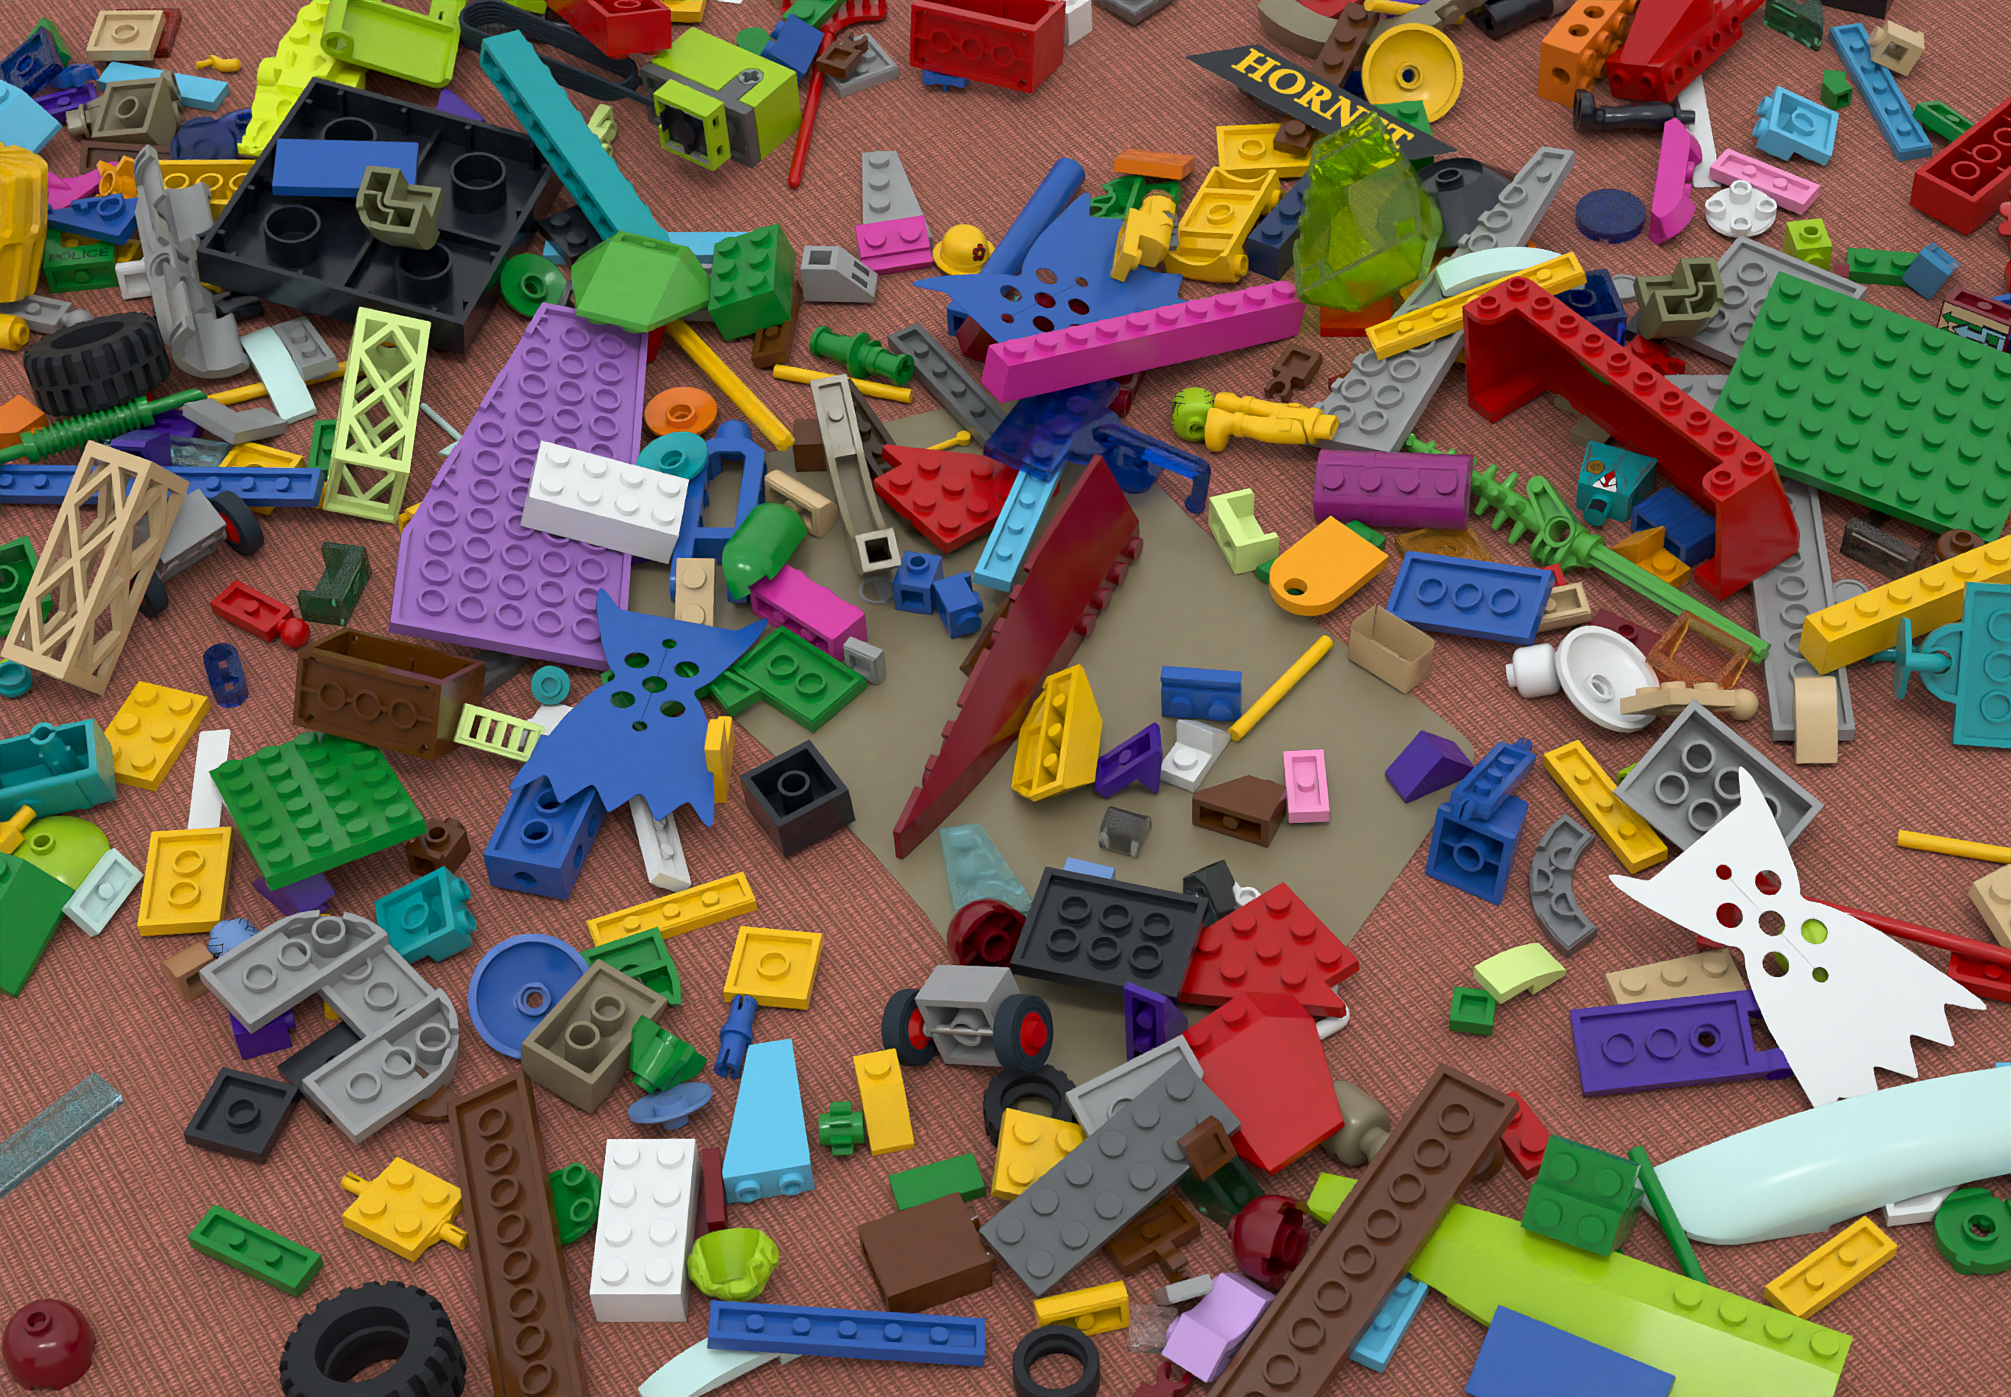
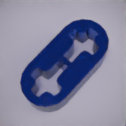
M227 643L216 644L208 648L203 655V662L216 703L225 708L241 705L247 700L249 689L236 648ZM226 660L227 667L220 668L218 662ZM232 682L233 689L226 690L225 684Z

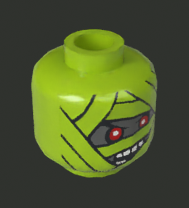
M1198 387L1186 388L1177 393L1172 399L1170 407L1171 423L1174 432L1179 438L1191 442L1205 440L1207 413L1210 408H1215V397L1210 391Z

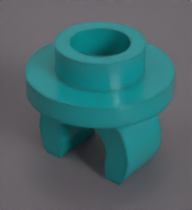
M557 666L540 668L534 674L531 681V690L534 697L539 702L547 705H555L564 701L571 688L568 674Z

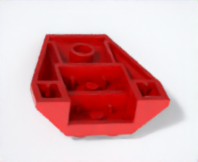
M1242 992L1180 1034H1183L1204 1071L1202 1081L1242 1123L1241 1129L1229 1139L1238 1154L1236 1157L1273 1176L1346 1126L1317 1025L1313 1017L1293 994Z

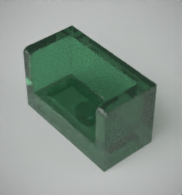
M325 541L321 551L326 568L315 590H300L297 600L304 621L346 627L372 575L366 547Z

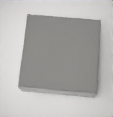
M850 636L843 644L845 665L865 677L866 681L880 685L886 678L883 650Z

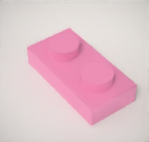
M1324 750L1283 751L1288 823L1328 822L1330 819Z

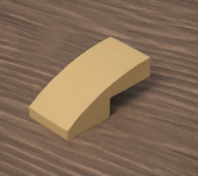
M1834 676L1793 677L1794 761L1796 764L1837 763L1838 715L1836 678Z

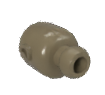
M1333 1080L1346 1126L1319 1145L1325 1149L1329 1159L1336 1157L1339 1161L1350 1167L1361 1166L1367 1162L1370 1164L1392 1133L1390 1132L1391 1120L1388 1112L1380 1102L1359 1086L1347 1080Z

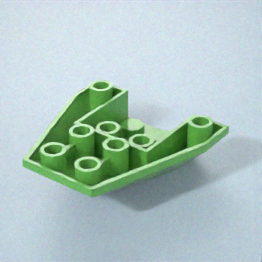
M620 230L581 255L571 268L576 316L585 317L588 322L593 324L605 325L609 323L622 326V329L629 333H647L705 308L709 303L711 278L687 246Z

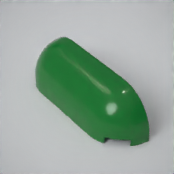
M773 502L756 505L726 543L722 554V567L726 583L735 600L751 594L750 586L766 575L768 580L773 579L807 534L808 528L804 520L792 508Z

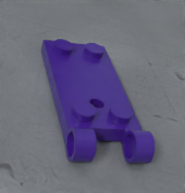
M1752 989L1573 1009L1569 1012L1583 1098L1755 1078L1781 1080L1795 1074L1780 1048L1755 1052L1748 1016L1754 1019H1764ZM1702 1034H1709L1714 1039V1045L1703 1047L1699 1044L1698 1037Z

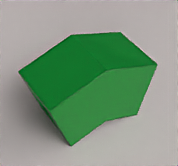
M1824 70L1820 100L1830 110L1835 111L1851 104L1853 88L1845 81L1846 71Z

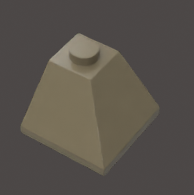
M164 77L107 82L91 139L99 142L171 146L177 127L167 80Z

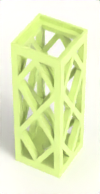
M359 307L346 361L322 510L397 524L410 473L431 322ZM382 342H390L396 345V347L385 348L380 344ZM358 371L364 372L367 377L356 385ZM405 381H408L404 398L398 387ZM371 387H374L375 391L358 404L356 399ZM382 400L390 416L373 428L364 413ZM397 424L400 430L382 443L380 437ZM348 431H350L356 443L346 449ZM398 446L397 458L395 460L391 458L389 452ZM346 464L387 471L388 475L363 495L347 469ZM340 480L350 496L337 494ZM392 486L389 504L374 501Z

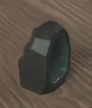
M1225 860L1207 865L1183 877V894L1209 899V910L1203 929L1232 913L1236 903L1233 890L1235 879Z

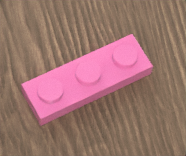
M1729 148L1710 166L1709 178L1724 183L1727 186H1730L1737 180L1748 181L1752 188L1767 194L1776 201L1778 206L1800 215L1819 197L1820 185Z

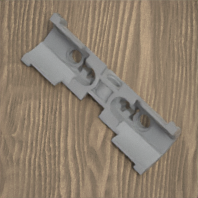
M147 144L138 153L133 165L138 192L135 216L144 254L149 288L152 292L163 342L171 348L175 364L190 375L210 379L236 375L250 368L248 355L242 351L235 315L230 313L217 319L212 292L200 285L197 273L196 250L201 244L199 237L207 235L214 224L209 199L212 198L210 187L201 181L187 188H168L165 190L157 150Z

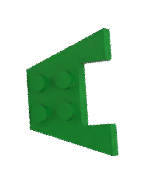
M667 639L662 642V645L668 650L675 648L677 643ZM638 653L625 660V663L631 668H644L648 665L649 658L643 653ZM680 662L675 666L674 671L681 677L690 678L698 674L699 668L692 662ZM611 669L600 675L603 684L615 678V674ZM727 670L712 682L694 692L697 700L710 694L730 717L763 699L760 688ZM652 676L646 678L642 682V686L652 694L664 691L667 687V682L663 678ZM620 691L612 694L610 702L615 707L627 708L634 704L635 698L631 693ZM667 701L660 706V711L665 716L670 717L685 707L680 702ZM637 721L632 724V728L636 731H644L647 729V724Z

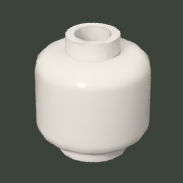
M1548 643L1516 649L1513 654V663L1506 664V674L1510 688L1517 687L1521 696L1528 699L1556 694L1561 687L1556 667L1557 651Z

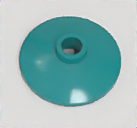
M673 432L649 443L639 454L636 466L691 480L705 466L709 452L705 441L699 435L691 432Z

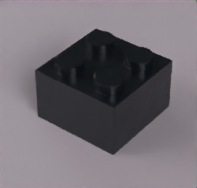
M810 739L739 776L747 808L785 858L856 821L849 789Z

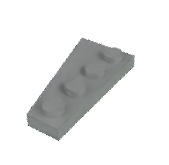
M874 151L862 153L863 224L923 215L897 152ZM926 223L930 248H934L933 237Z

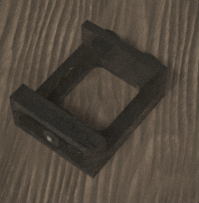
M1872 509L1862 520L1853 517L1845 525L1839 553L1894 581L1923 570L1933 558L1936 540L1941 536V534L1933 532L1920 548L1916 549L1880 531L1892 517L1891 515Z

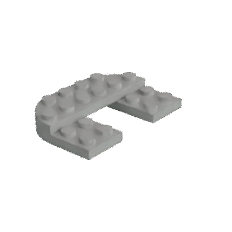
M320 910L290 915L269 925L199 970L201 982L250 1034L317 992L362 1039L302 1079L303 1090L355 1145L368 1138L424 1098L427 1100L443 1084L447 1087L457 1069L460 1053L459 1028L456 1011L449 997L441 987L434 990L389 944L388 933L364 917L344 912L343 917L320 916ZM416 1064L429 1073L425 1079L417 1073Z

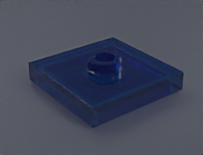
M44 26L41 27L0 62V80L23 90L28 96L32 97L60 74L64 68L52 33Z

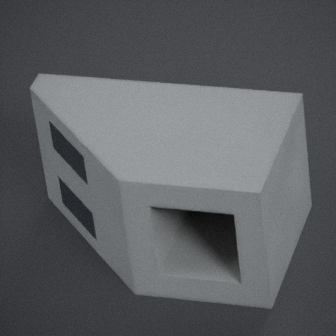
M840 246L804 247L800 268L804 301L874 303L878 283V274Z

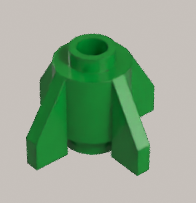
M644 1015L640 1016L632 1028L628 1069L635 1075L631 1081L652 1095L657 1088L666 1092L698 1075L708 1059L695 1051V1047L680 1040Z

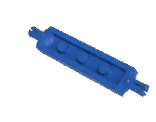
M1522 737L1514 744L1498 742L1452 790L1448 806L1454 808L1453 815L1457 820L1461 816V821H1466L1469 817L1488 820L1533 770L1537 757L1536 754L1531 752L1533 745L1530 739L1524 742L1525 737Z

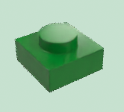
M1454 986L1449 1030L1492 1036L1496 1000L1486 990Z

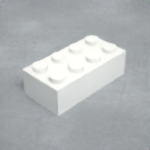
M541 440L531 473L520 526L668 564L679 536L689 480Z
M607 1139L590 1286V1298L597 1322H687L691 1279L688 1277L686 1261L692 1252L701 1175V1164L695 1139Z

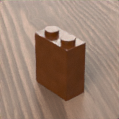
M959 1191L858 1226L862 1255L887 1312L915 1314L993 1286L991 1268L997 1266L994 1251L985 1241L981 1242L977 1233L981 1228L977 1213L973 1206H965Z

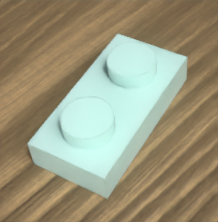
M115 848L105 852L61 910L90 937L98 935L143 877V874Z

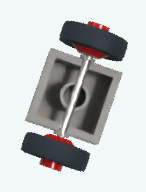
M199 488L189 495L185 494L138 609L139 612L146 617H153L164 611L169 606V599L163 584L217 550L220 540H225L233 550L242 556L250 555L263 546L264 536L253 512L239 496L232 491L226 490L208 501ZM148 514L136 523L137 528L133 535L132 552L150 537ZM139 571L130 580L129 595Z
M937 965L921 989H903L892 995L883 1013L881 1034L884 1049L896 1048L899 1065L916 1067L925 1065L930 1062L937 1050H939L946 1064L996 1066L1015 1073H1032L1038 1071L1049 1057L1053 1043V1020L1048 1005L1041 997L1032 994H1021L1009 967Z

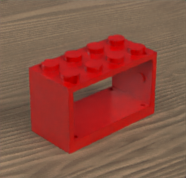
M915 0L911 4L909 66L1032 94L1063 63L1066 2L1060 0Z

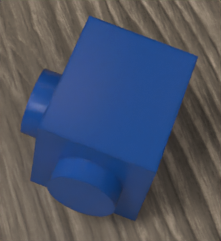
M911 551L904 552L901 566L898 568L892 583L895 610L933 615L935 604L932 582L944 578L942 556Z

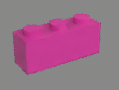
M785 564L773 579L768 580L765 575L749 588L751 591L753 614L761 619L767 618L768 623L775 628L783 625L840 662L845 660L843 644L850 636L863 642L868 641L866 617L858 606L850 605L837 597L829 588L815 583L801 570H795Z

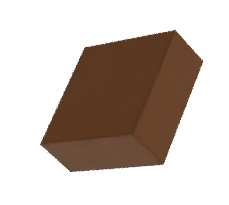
M1212 1115L1176 1141L1193 1175L1202 1181L1238 1155L1220 1120Z

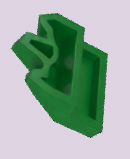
M1143 175L1118 177L1102 185V189L1107 195L1090 199L1089 214L1096 218L1121 219L1124 222L1130 207L1140 211L1144 199L1154 195L1171 199L1176 204L1175 213H1177L1183 190L1179 181L1147 185Z
M658 927L579 952L589 968L597 959H600L667 998V1005L670 1008L681 1006L680 979L672 957L668 955Z

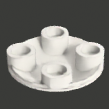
M1745 180L1734 181L1729 188L1715 193L1705 203V218L1708 224L1715 231L1729 237L1738 238L1741 235L1747 238L1759 235L1768 230L1776 219V201L1762 191L1752 188L1751 184Z

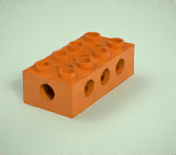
M1577 0L1541 41L1537 96L1573 108L1576 89H1586L1588 92H1591L1596 81L1603 79L1606 75L1604 61L1626 42L1641 0Z

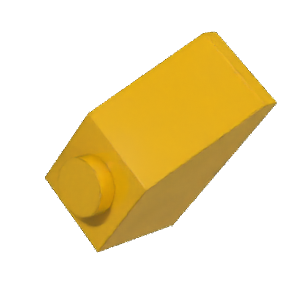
M896 1048L853 1056L857 1090L864 1113V1122L872 1156L915 1148Z

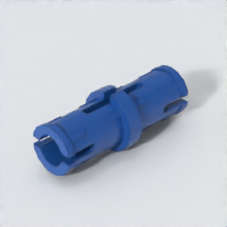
M741 995L732 998L727 1023L720 1029L719 1038L721 1045L713 1070L715 1074L724 1079L728 1078L730 1067L732 1068L731 1079H736L740 1076L745 1051L749 1045H752L753 1036L751 1028L755 1013L758 1010V1002L748 995L744 996L742 1007H740Z

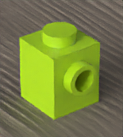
M1822 218L1786 222L1783 252L1829 271L1832 243Z

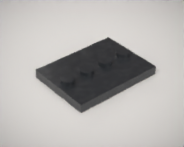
M1045 867L1010 962L1011 973L1124 997V986L1127 982L1168 997L1177 1007L1207 917L1209 899Z

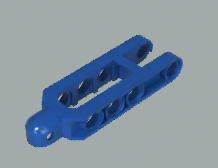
M727 420L719 425L715 438L705 442L709 452L705 466L688 482L679 536L674 547L670 570L669 589L672 603H675L677 558L717 559V565H722V554L726 543L756 505L765 503L764 476L768 474L765 461L766 454L762 448L753 442L752 430L742 420ZM723 458L732 461L742 460L744 471L735 527H705L704 511L705 506L710 504L708 492L710 480H714L715 476L722 473ZM726 584L728 603L749 604L750 594L735 600Z

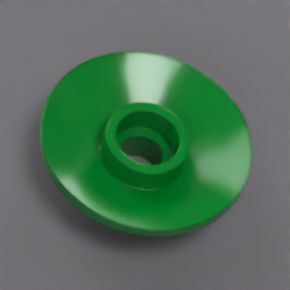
M520 254L507 262L499 283L506 302L518 313L533 318L542 302L557 305L566 281L561 271L548 259L535 254ZM526 288L530 289L533 294L529 293Z

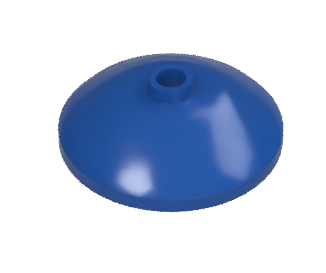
M537 933L522 934L500 942L483 956L470 980L468 1007L476 1030L493 1049L510 1058L521 1060V1043L585 974L589 966L580 953L571 945L550 935ZM534 994H539L543 997V1003L538 1008L528 1006V1000Z

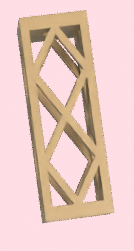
M88 440L0 656L44 675L103 696L190 482L152 461ZM95 461L99 462L100 464H99V465L96 467V469L90 474V472H91V470H92V467H93V465H94V462H95ZM130 478L135 479L130 494L126 497L125 489ZM99 490L97 518L82 534L79 507ZM170 491L171 495L167 502V492ZM148 510L150 537L132 552L133 526ZM63 540L62 557L52 567L54 559ZM104 546L105 555L92 587L88 590L87 581L99 552ZM139 571L129 595L130 580ZM61 583L59 610L43 627L41 600ZM110 604L112 630L93 646L95 619ZM25 632L24 648L19 647V644ZM66 640L67 648L61 662L55 660L62 643ZM101 664L97 676L92 675V673Z

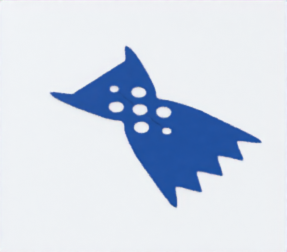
M1087 192L1073 201L1037 238L1024 260L1020 276L998 273L949 275L921 279L912 284L919 288L940 291L949 295L998 343L1046 333L1034 326L1033 319L1037 316L1048 318L1054 325L1053 331L1068 328L1072 324L1084 325L1102 319L1129 315L1133 313L1137 306L1145 310H1152L1162 306H1171L1189 301L1178 298V291L1183 278L1180 274L1152 272L1149 270V266L1139 264L1135 271L1129 270L1124 282L1110 278L1117 236L1123 220L1091 217L1089 215L1090 194ZM1041 268L1052 271L1057 277V282L1055 284L1043 283L1037 278L1036 271ZM1078 277L1085 279L1088 282V286H1079L1075 279ZM1005 285L1015 287L1021 293V300L1016 302L1007 300L1001 295L1000 288ZM1044 292L1053 296L1056 302L1053 308L1040 306L1035 301V294ZM1069 300H1082L1088 305L1089 313L1080 315L1073 312L1069 308ZM1001 315H1011L1014 318V322H1004L1001 319Z
M600 588L596 602L597 619L606 661L615 674V678L594 690L563 717L520 769L511 782L509 789L520 788L542 776H547L557 801L563 803L584 788L593 785L597 789L607 812L613 811L634 796L642 794L656 821L662 820L679 806L688 802L706 826L711 827L714 822L715 807L713 772L707 770L704 751L708 723L703 708L695 697L694 692L712 682L731 666L761 635L767 626L768 619H761L735 631L619 609L609 594L603 588ZM672 639L676 641L677 646L667 650V648L663 647L662 642ZM639 652L648 656L649 663L644 668L637 669L626 665L624 660L628 654ZM680 662H692L698 666L699 672L694 677L684 678L677 675L674 668ZM656 676L663 678L667 682V687L662 692L651 694V692L643 688L642 682L648 677ZM616 692H628L634 696L635 702L630 707L618 708L611 704L610 697ZM667 701H677L684 705L685 712L679 717H668L661 713L660 706ZM642 721L647 724V729L636 731L632 728V724Z

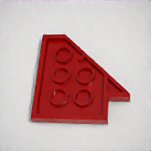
M886 444L882 446L881 458L894 469L875 478L873 490L900 515L908 518L912 525L944 554H947L994 529L1024 460ZM1060 481L1058 482L1052 497L1059 493L1061 483Z
M1282 882L1202 930L1179 1002L1222 1006L1242 992L1293 994L1310 1015L1342 1018L1347 1015L1346 1004L1331 988L1358 972L1359 960L1303 901Z

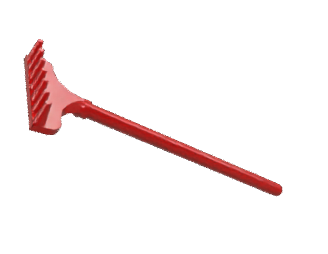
M782 0L781 16L793 5L790 0ZM847 0L846 4H843L818 29L825 35L818 47L787 179V184L790 188H798L801 184L825 79V74L817 71L816 60L835 41L836 33L845 26L855 22L878 21L886 18L889 9L886 0H878V5H871L870 0H862V5H855L854 0Z
M1720 865L1716 869V875L1722 880H1728L1732 876V871L1728 866ZM1762 871L1756 875L1755 885L1761 893L1774 895L1781 889V887L1775 886L1763 875ZM1801 895L1807 901L1821 903L1844 912L1884 934L2011 967V949ZM1723 903L1716 911L1717 920L1727 928H1734L1738 919L1743 916L1740 908L1732 903ZM1698 934L1696 944L1699 951H1702L1705 947L1720 950L1726 946Z

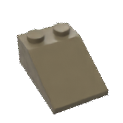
M597 959L521 1043V1069L535 1082L592 1115L617 1086L629 1067L632 1028L641 1015L656 1023L666 1008L668 999L602 960Z

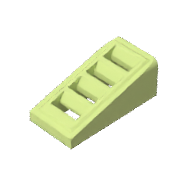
M464 703L453 742L525 764L529 760L540 735H544L545 726ZM475 715L482 717L476 739L469 737ZM492 720L497 722L491 743H487L485 740ZM508 725L513 727L508 746L505 748L501 747ZM524 730L528 734L523 750L519 752L517 749Z

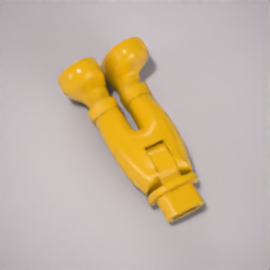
M1220 392L1214 400L1215 408H1210L1207 413L1205 443L1210 452H1220L1226 448L1230 435L1233 434L1235 437H1249L1262 442L1305 445L1307 440L1309 444H1317L1319 439H1333L1338 429L1339 418L1337 415H1326L1319 408L1305 407L1301 403L1270 402L1256 399L1253 396L1240 398L1232 392Z

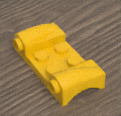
M1212 167L1178 224L1179 246L1177 250L1168 251L1163 258L1167 273L1180 274L1183 278L1212 283H1236L1242 276H1245L1249 267L1248 257L1244 255L1242 248L1245 239L1259 215L1267 216L1285 197L1284 190H1281L1277 170L1270 169L1264 176L1257 179H1241L1228 174L1220 167Z

